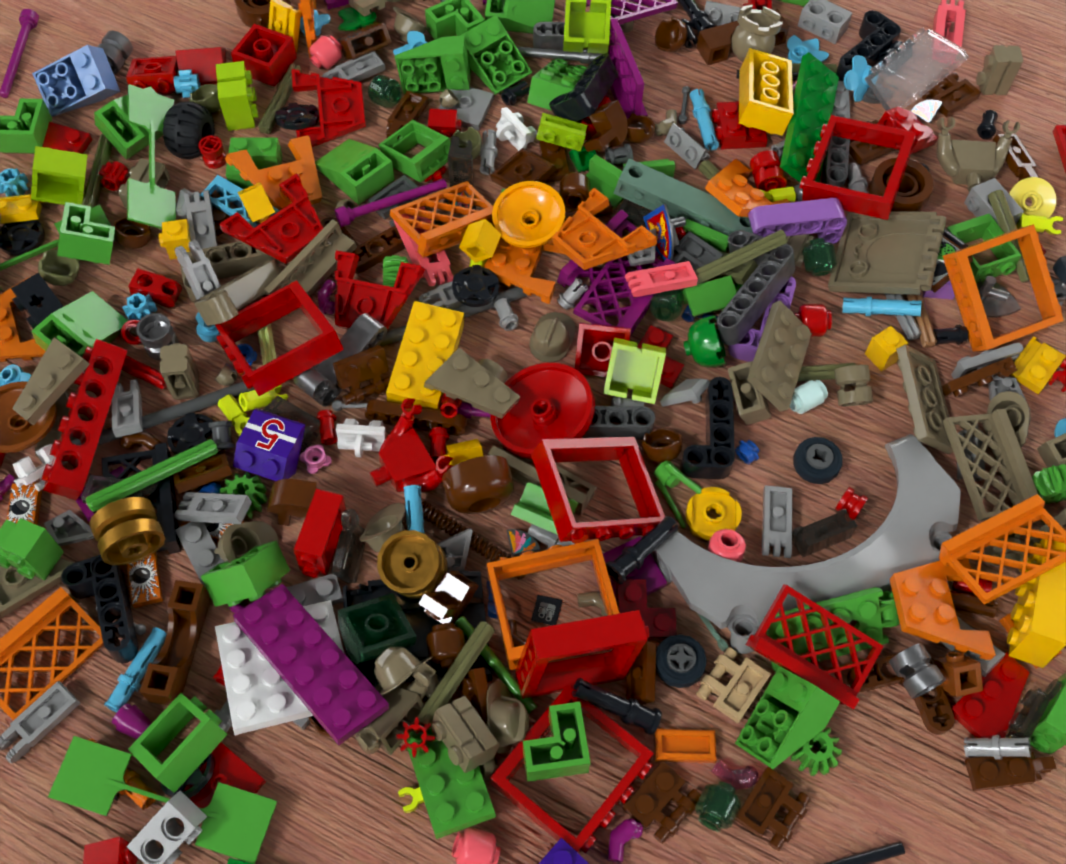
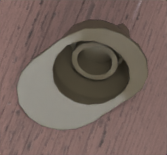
M393 7L397 13L394 30L400 34L402 41L408 43L407 34L409 31H418L424 34L426 30H430L410 13L398 7Z
M558 312L547 313L542 316L537 322L530 338L529 346L534 357L547 363L557 362L564 358L575 336L576 326L574 321L569 316Z
M1011 391L1001 392L990 401L987 414H991L997 409H1006L1021 448L1025 444L1031 421L1028 403L1018 393Z
M391 504L377 512L368 522L359 540L367 542L373 551L379 552L382 544L391 535L404 531L402 523L405 513L404 504Z
M263 521L233 524L224 531L219 539L218 548L214 552L219 554L224 562L228 561L231 563L232 560L240 558L255 546L272 541H277L279 545V539L276 531Z
M391 646L385 649L375 661L374 673L381 686L378 692L383 695L403 683L423 661L427 662L433 656L419 661L405 648Z
M494 681L487 690L486 726L500 745L497 753L501 754L508 752L513 744L522 742L525 739L529 730V716L524 704L520 700L513 698L506 684L502 681Z

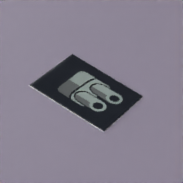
M537 595L531 621L556 625L562 600Z

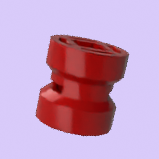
M213 135L202 138L199 142V150L204 164L211 169H217L226 164V153L223 150L221 139Z

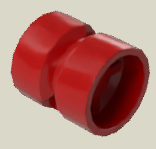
M772 150L762 151L754 155L750 160L749 164L757 189L768 192L771 189L786 187L787 180L784 170L780 168L781 161L777 152Z

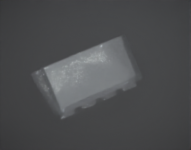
M923 27L912 35V41L909 38L900 44L898 52L895 49L886 55L884 63L880 61L871 67L872 73L864 79L885 110L898 106L904 108L925 95L966 61L969 55L965 49L930 28L925 30Z

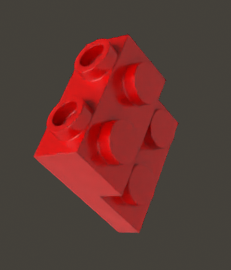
M176 56L132 59L126 76L128 85L130 84L142 89L151 86L155 92L161 94H170L176 91L174 86V76H177L178 71Z
M739 101L717 102L716 109L712 110V122L716 123L715 134L720 142L721 150L763 148L767 146L768 140L765 131L748 128L743 124H739Z
M899 106L886 110L877 123L878 125L916 132L912 153L933 146L938 140L933 130L920 122L913 112Z

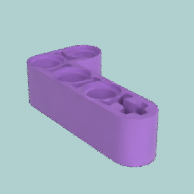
M837 198L758 206L748 213L753 234L765 237L780 229L785 232L786 236L817 233L819 242L823 246L837 243L841 239L847 224L842 204Z
M792 276L765 309L760 330L751 328L740 341L742 343L728 346V351L732 357L747 362L754 360L772 304L781 301L790 309L796 287V281Z

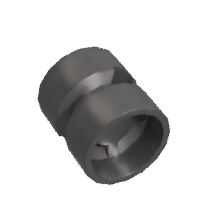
M113 30L108 31L103 37L102 43L97 46L103 48L113 74L119 72L124 61L133 51L130 40L123 34Z
M160 313L148 314L141 318L137 324V334L147 354L155 360H161V347L179 343L169 319Z
M922 643L905 649L889 661L897 676L904 677L903 685L912 699L926 694L946 680L937 665L929 663L931 656Z

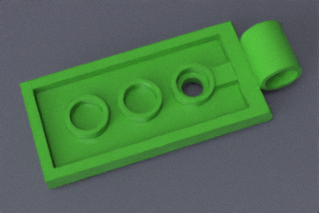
M877 587L816 602L848 624L852 620H857L854 627L882 645L889 643L888 637L883 635L882 628L894 627L900 624L892 591H883ZM798 608L786 610L784 612L786 615L793 612H797L799 610ZM818 612L806 614L809 630L823 627L821 616ZM800 616L786 619L790 635L804 632ZM828 619L829 625L834 624L832 621ZM781 621L771 623L766 632L767 636L772 639L784 637ZM843 628L830 629L834 645L847 642ZM824 631L811 634L814 650L828 647ZM852 635L853 640L859 639L856 636ZM805 636L791 640L794 653L799 655L809 652ZM781 642V643H780V644H782L783 646L787 647V646H786V642ZM865 642L855 645L856 652L872 648ZM849 646L835 650L837 657L850 654ZM829 652L816 655L817 662L831 659ZM810 657L804 658L811 663ZM771 661L772 669L776 673L779 665Z

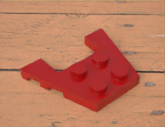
M291 69L294 92L317 90L320 127L296 130L297 138L308 135L311 146L315 147L366 127L361 82L337 77L330 79L320 77L317 73L311 72L309 75L300 73V70Z
M297 173L279 184L280 191L292 202L291 204L255 228L236 212L220 223L221 230L285 264L292 261L323 229Z
M336 250L337 271H335V280L337 281V294H335V325L348 330L360 315L367 313L388 330L422 277L425 268L421 265L401 262L394 287L353 280L360 257L355 253Z

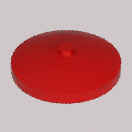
M540 363L517 372L504 383L520 396L519 401L502 419L490 414L493 432L502 446L517 456L532 459L531 453L542 439L582 438L593 420L595 399L588 381L578 370L561 363Z

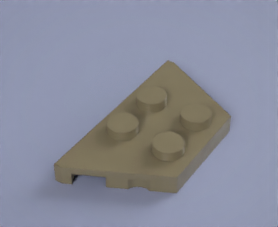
M60 557L45 581L35 576L33 579H28L19 574L17 568L9 566L8 569L0 566V619L61 583L63 570L74 562H69Z

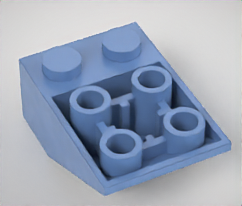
M86 45L32 73L52 117L103 101L120 92L103 48Z

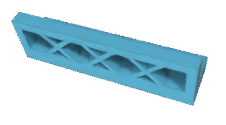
M219 175L206 187L205 190H209L212 206L229 216L238 212L253 228L261 224L257 221L252 223L248 218V213L237 193L243 190L242 188ZM217 190L221 197L212 198L211 195ZM202 192L200 194V197L202 200H205ZM229 202H232L240 208L231 209L229 206ZM273 207L275 213L271 214V216H273L274 214H276V213L279 212L280 210H278L277 208Z

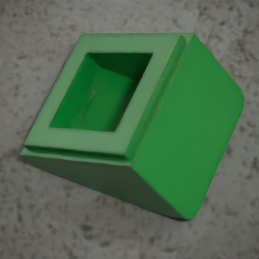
M585 146L582 147L581 152L573 149L569 152L577 172L589 170L590 159L595 154L597 155L596 150L587 152Z

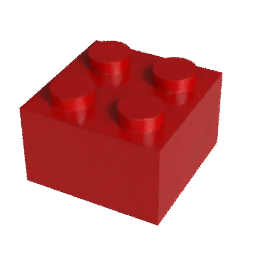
M254 24L231 52L233 62L244 61L246 71H251L252 79L273 87L277 85L287 72L290 64L297 59L293 37Z

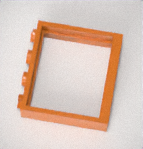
M1034 224L1015 229L943 256L973 352L992 349L1064 321L1062 309L1054 290V283L1048 271L1047 260L1043 255L1039 235ZM1017 239L1042 319L993 338L968 256Z
M598 539L568 546L554 545L545 551H527L517 557H500L499 561L487 563L488 578L510 670L517 668L525 645L514 647L499 580L591 560L606 615L619 614Z

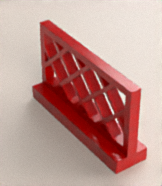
M783 584L755 635H750L745 644L775 664L819 687L840 701L841 705L853 710L860 700L856 696L884 647L786 584ZM789 594L796 599L799 611L785 615L783 602ZM803 604H805L806 606H808V607H810V608H809V609H804V605H803ZM818 612L821 616L823 627L809 630L806 614ZM800 616L804 632L790 635L786 619ZM828 619L832 621L834 624L829 625ZM781 621L784 637L772 639L767 636L766 632L771 623ZM841 627L845 630L847 642L834 645L830 629ZM824 631L828 647L814 650L811 634ZM852 635L856 636L859 639L853 640ZM805 636L809 652L798 655L794 653L791 640ZM781 642H786V646H787V647L783 646V645L780 644V643H781ZM865 642L873 647L867 658L858 660L855 649L856 644ZM849 646L852 662L839 665L835 650ZM829 652L833 667L822 670L818 667L816 655ZM810 657L811 663L804 658ZM854 667L856 678L852 686L849 687L843 683L840 671ZM834 672L836 678L831 676L830 673Z

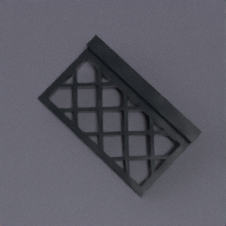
M155 444V449L101 458L103 488L125 479L132 471L135 473L140 472L141 470L136 468V466L142 460L152 459L153 465L172 457L167 444ZM123 464L126 466V469L118 477L110 474V465ZM173 475L154 483L155 489L148 497L138 491L133 493L138 497L150 500L153 507L157 509L156 521L159 522L166 539L156 552L168 550L170 554L181 552L180 539L176 533V529L179 528L178 520L174 518L177 510Z

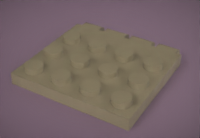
M848 211L846 217L847 224L839 242L828 283L829 292L920 295L921 291L931 290L943 237L942 234L946 224L945 216H937V212H891L889 219L885 220Z

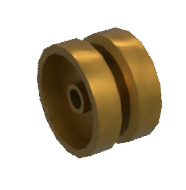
M144 497L120 499L105 505L91 517L89 525L93 536L98 541L97 546L104 563L110 565L134 563L152 555L164 544L166 538L159 522L156 521L157 516L150 500Z
M404 530L391 535L382 544L377 556V570L381 580L393 591L411 599L422 598L424 593L435 592L448 568V561L443 549L426 534L416 530Z

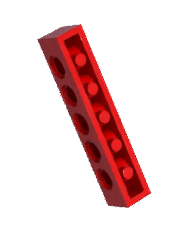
M98 339L95 340L92 347H86L82 358L90 365L74 381V384L78 385L76 393L71 392L67 400L66 407L70 408L68 416L63 415L58 427V431L62 432L60 440L55 439L49 455L54 456L52 464H46L41 480L46 481L43 491L77 500L81 495L128 350ZM94 368L101 369L104 374L96 373ZM86 391L94 392L97 397H90ZM78 414L86 415L89 421L81 420ZM75 437L79 439L82 445L73 444L70 438ZM67 461L71 463L74 469L68 470L64 468L62 462Z

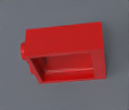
M320 489L315 490L294 547L299 569L306 576L317 578L318 576L328 575L347 521L343 495Z

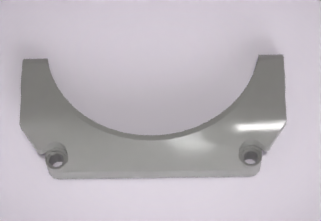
M909 434L885 444L897 479V495L892 510L874 534L854 549L840 556L802 566H755L736 562L711 553L694 544L678 531L651 553V556L666 581L669 583L674 582L689 608L713 622L720 629L727 627L731 632L730 644L732 649L740 654H747L755 650L745 645L750 635H755L783 584L790 586L816 603L873 587L880 588L883 591H892L889 579L894 573L940 561L941 544L952 538L949 532L957 530L961 490L914 435ZM789 594L783 602L784 611L798 608L796 599Z

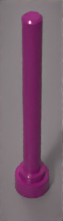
M23 9L19 16L21 29L0 89V96L3 98L9 97L30 30L35 28L39 21V15L31 9Z
M444 179L352 209L342 206L334 209L339 226L342 228L350 225V222L354 221L356 217L445 189L447 183Z

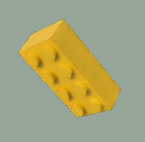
M749 48L739 70V124H743L748 128L760 129L769 134L783 136L794 114L792 60Z
M414 301L386 391L388 402L402 404L405 399L414 398L413 406L421 405L424 408L440 410L443 392L425 388L424 382L458 349L464 328V312Z
M1042 539L1039 543L1035 542L1033 547L1047 549L1048 540ZM1052 541L1051 550L1066 552V545L1061 542ZM1030 554L1027 557V563L1041 565L1045 563V556ZM1066 562L1015 589L1018 601L1011 612L1014 627L1010 629L1007 636V644H1010L1008 656L1044 668L1066 646Z

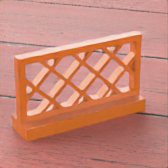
M468 181L390 210V216L418 245L417 252L423 258L461 243L469 224L486 219L494 227L492 220L494 205H491ZM466 191L471 197L458 195L457 193ZM441 199H447L453 201V204L451 205L438 201ZM460 202L469 204L470 206L469 208L456 206L455 203ZM472 205L482 207L483 209L480 211L474 210ZM426 206L434 208V211L430 212L419 208ZM436 210L449 211L451 214L450 216L436 213ZM453 213L463 214L467 216L457 218L453 217ZM401 215H414V220L403 218ZM417 216L432 219L431 223L417 221ZM434 220L446 222L447 224L442 226L435 225ZM415 228L424 229L428 231L421 233L420 235L415 230Z
M1036 494L941 544L939 560L945 567L950 565L985 605L1066 562V552L1051 550L1052 541L1061 542L1066 545V531L1043 508L1045 501ZM1042 519L1049 527V532L1031 529L1032 523ZM1013 533L1025 535V545L1007 542L1008 536ZM1030 537L1048 540L1047 549L1029 546ZM988 546L1002 548L1001 557L983 554L984 548ZM1006 549L1024 552L1023 562L1006 559ZM1028 553L1045 556V563L1041 565L1027 563ZM964 558L978 560L977 570L964 568L959 561ZM982 561L1000 565L999 573L993 574L980 571ZM1003 566L1021 569V575L1016 578L1003 576ZM979 578L997 582L996 588L986 593L978 584Z
M62 587L0 638V672H7L5 689H0V693H5L4 700L0 697V707L13 721L57 681L62 683L104 645L101 628ZM72 607L78 613L77 626H61L62 615ZM83 619H84L89 625H82ZM82 630H95L100 636L91 646H80ZM44 631H55L54 646H37L38 636ZM60 631H76L75 646H59ZM21 651H31L30 667H13L15 656ZM37 651H53L51 667H35ZM58 651H74V661L68 667H57ZM8 663V668H2ZM13 672H29L27 688H11ZM51 672L50 683L44 688H33L34 673ZM10 693H27L26 704L15 713L9 706Z

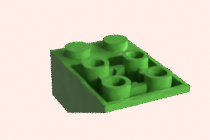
M487 0L485 20L497 15L506 31L533 34V28L536 23L553 21L555 0Z
M497 15L460 35H465L471 70L495 95L532 74L530 67Z
M465 35L440 37L395 55L403 94L407 91L414 93L443 92L446 88L470 90L471 68Z
M563 59L552 60L532 76L527 103L551 110L549 103L554 98L572 91L587 67L583 65L573 66Z
M151 86L144 88L145 90L156 93ZM128 95L114 99L94 112L95 125L126 160L149 145L148 131L143 127L128 123ZM155 132V140L163 136L162 133Z
M351 139L346 140L315 161L316 168L358 205L394 181L392 161L376 147Z
M92 291L51 313L32 330L35 342L45 351L55 337L82 357L86 347H92L96 339L109 344L121 334L122 326L128 320Z
M779 666L746 725L741 730L735 744L768 767L774 769L826 728L840 701L819 687Z

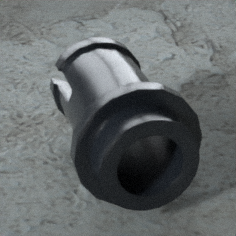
M681 19L686 24L688 32L684 45L686 48H692L693 45L690 40L693 41L694 45L698 41L692 30V23L687 19Z
M521 81L512 88H505L501 94L503 102L506 105H515L517 100L529 95L530 86L522 90L528 83Z
M987 110L983 113L982 122L977 128V133L982 139H989L996 133L995 124L998 118L996 111Z
M956 325L954 328L934 329L935 335L937 334V343L935 345L954 342L959 345L968 339V331L965 326Z

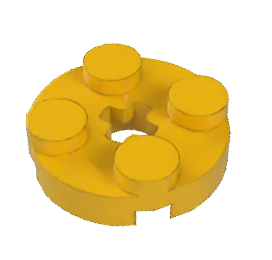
M706 487L701 489V494H695L690 498L685 517L692 535L710 541L711 536L720 529L736 531L741 521L742 511L738 501L736 500L735 502L729 496L730 493L718 487ZM711 509H715L716 514H720L721 517L711 519L706 513H709Z

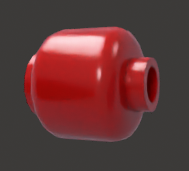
M803 304L799 307L798 313H794L809 328L810 333H812L811 337H821L826 334L827 330L831 329L832 314L823 304Z

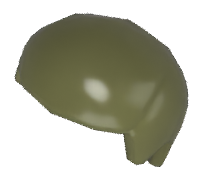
M205 84L194 93H190L191 99H189V102L202 105L211 114L221 108L217 85Z
M468 127V130L465 132L456 130L453 136L449 138L455 156L453 158L454 161L468 163L479 156L482 138L480 133L473 127Z
M58 249L45 251L38 264V273L44 281L54 286H66L74 282L79 271V260L57 256Z

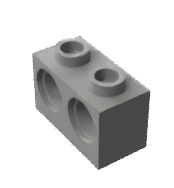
M810 0L801 11L798 27L836 44L847 31L852 12L827 0Z
M179 791L166 802L126 847L144 864H172L183 853L178 848L184 841L190 845L203 831L199 825L207 816L187 796ZM176 818L182 820L184 827L176 822ZM155 840L159 841L162 844L163 849L157 846Z

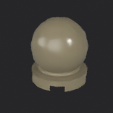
M746 5L740 9L737 18L739 25L732 34L731 43L733 52L740 61H744L749 48L768 54L772 53L775 46V35L780 32L783 22H780V14L764 6L762 10L752 9L753 5Z

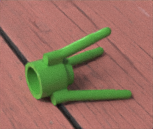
M666 460L654 471V476L658 479L655 485L661 490L681 528H685L686 524L666 487L674 488L681 481L697 494H701L702 488L685 476L671 461Z

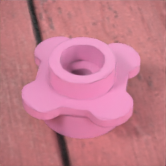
M319 444L308 447L300 454V461L306 464L307 471L310 474L317 473L318 469L323 466H329L332 461L331 457L325 454L324 447Z

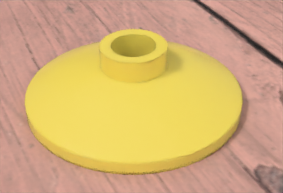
M1029 177L1022 179L1009 192V195L1024 210L1023 214L1045 216L1048 219L1055 210L1056 193L1050 183L1042 178ZM1027 198L1032 200L1031 206L1026 205L1025 200Z

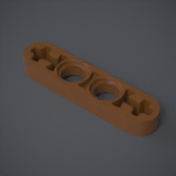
M370 400L367 403L364 415L370 421L378 420L382 421L383 424L395 426L403 412L402 404ZM422 407V412L414 415L415 419L412 428L431 432L434 427H443L447 429L449 435L460 436L465 433L468 420L465 416L458 413L453 418H445L441 414V410Z

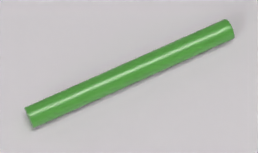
M462 616L455 622L458 628L463 630L466 638L469 639L475 630L469 621ZM486 644L480 655L501 681L506 684L514 697L524 704L528 714H530L538 706L531 698L522 699L517 680Z

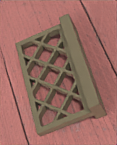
M997 409L991 414L947 417L943 420L978 521L986 520L1011 508L1003 502L1006 495L1010 497L1012 505L1015 506L1038 494L1006 409ZM982 422L986 435L975 428L977 423ZM958 424L967 431L965 437L957 433L954 425ZM971 435H974L983 442L980 448L969 441ZM987 446L992 449L995 459L985 453ZM965 448L976 455L973 462L965 456ZM981 459L992 466L989 473L978 466ZM996 471L1001 473L1005 485L994 477ZM974 473L985 480L983 487L975 483ZM990 484L1001 491L999 498L987 491ZM983 498L995 505L992 512L985 511L982 502Z

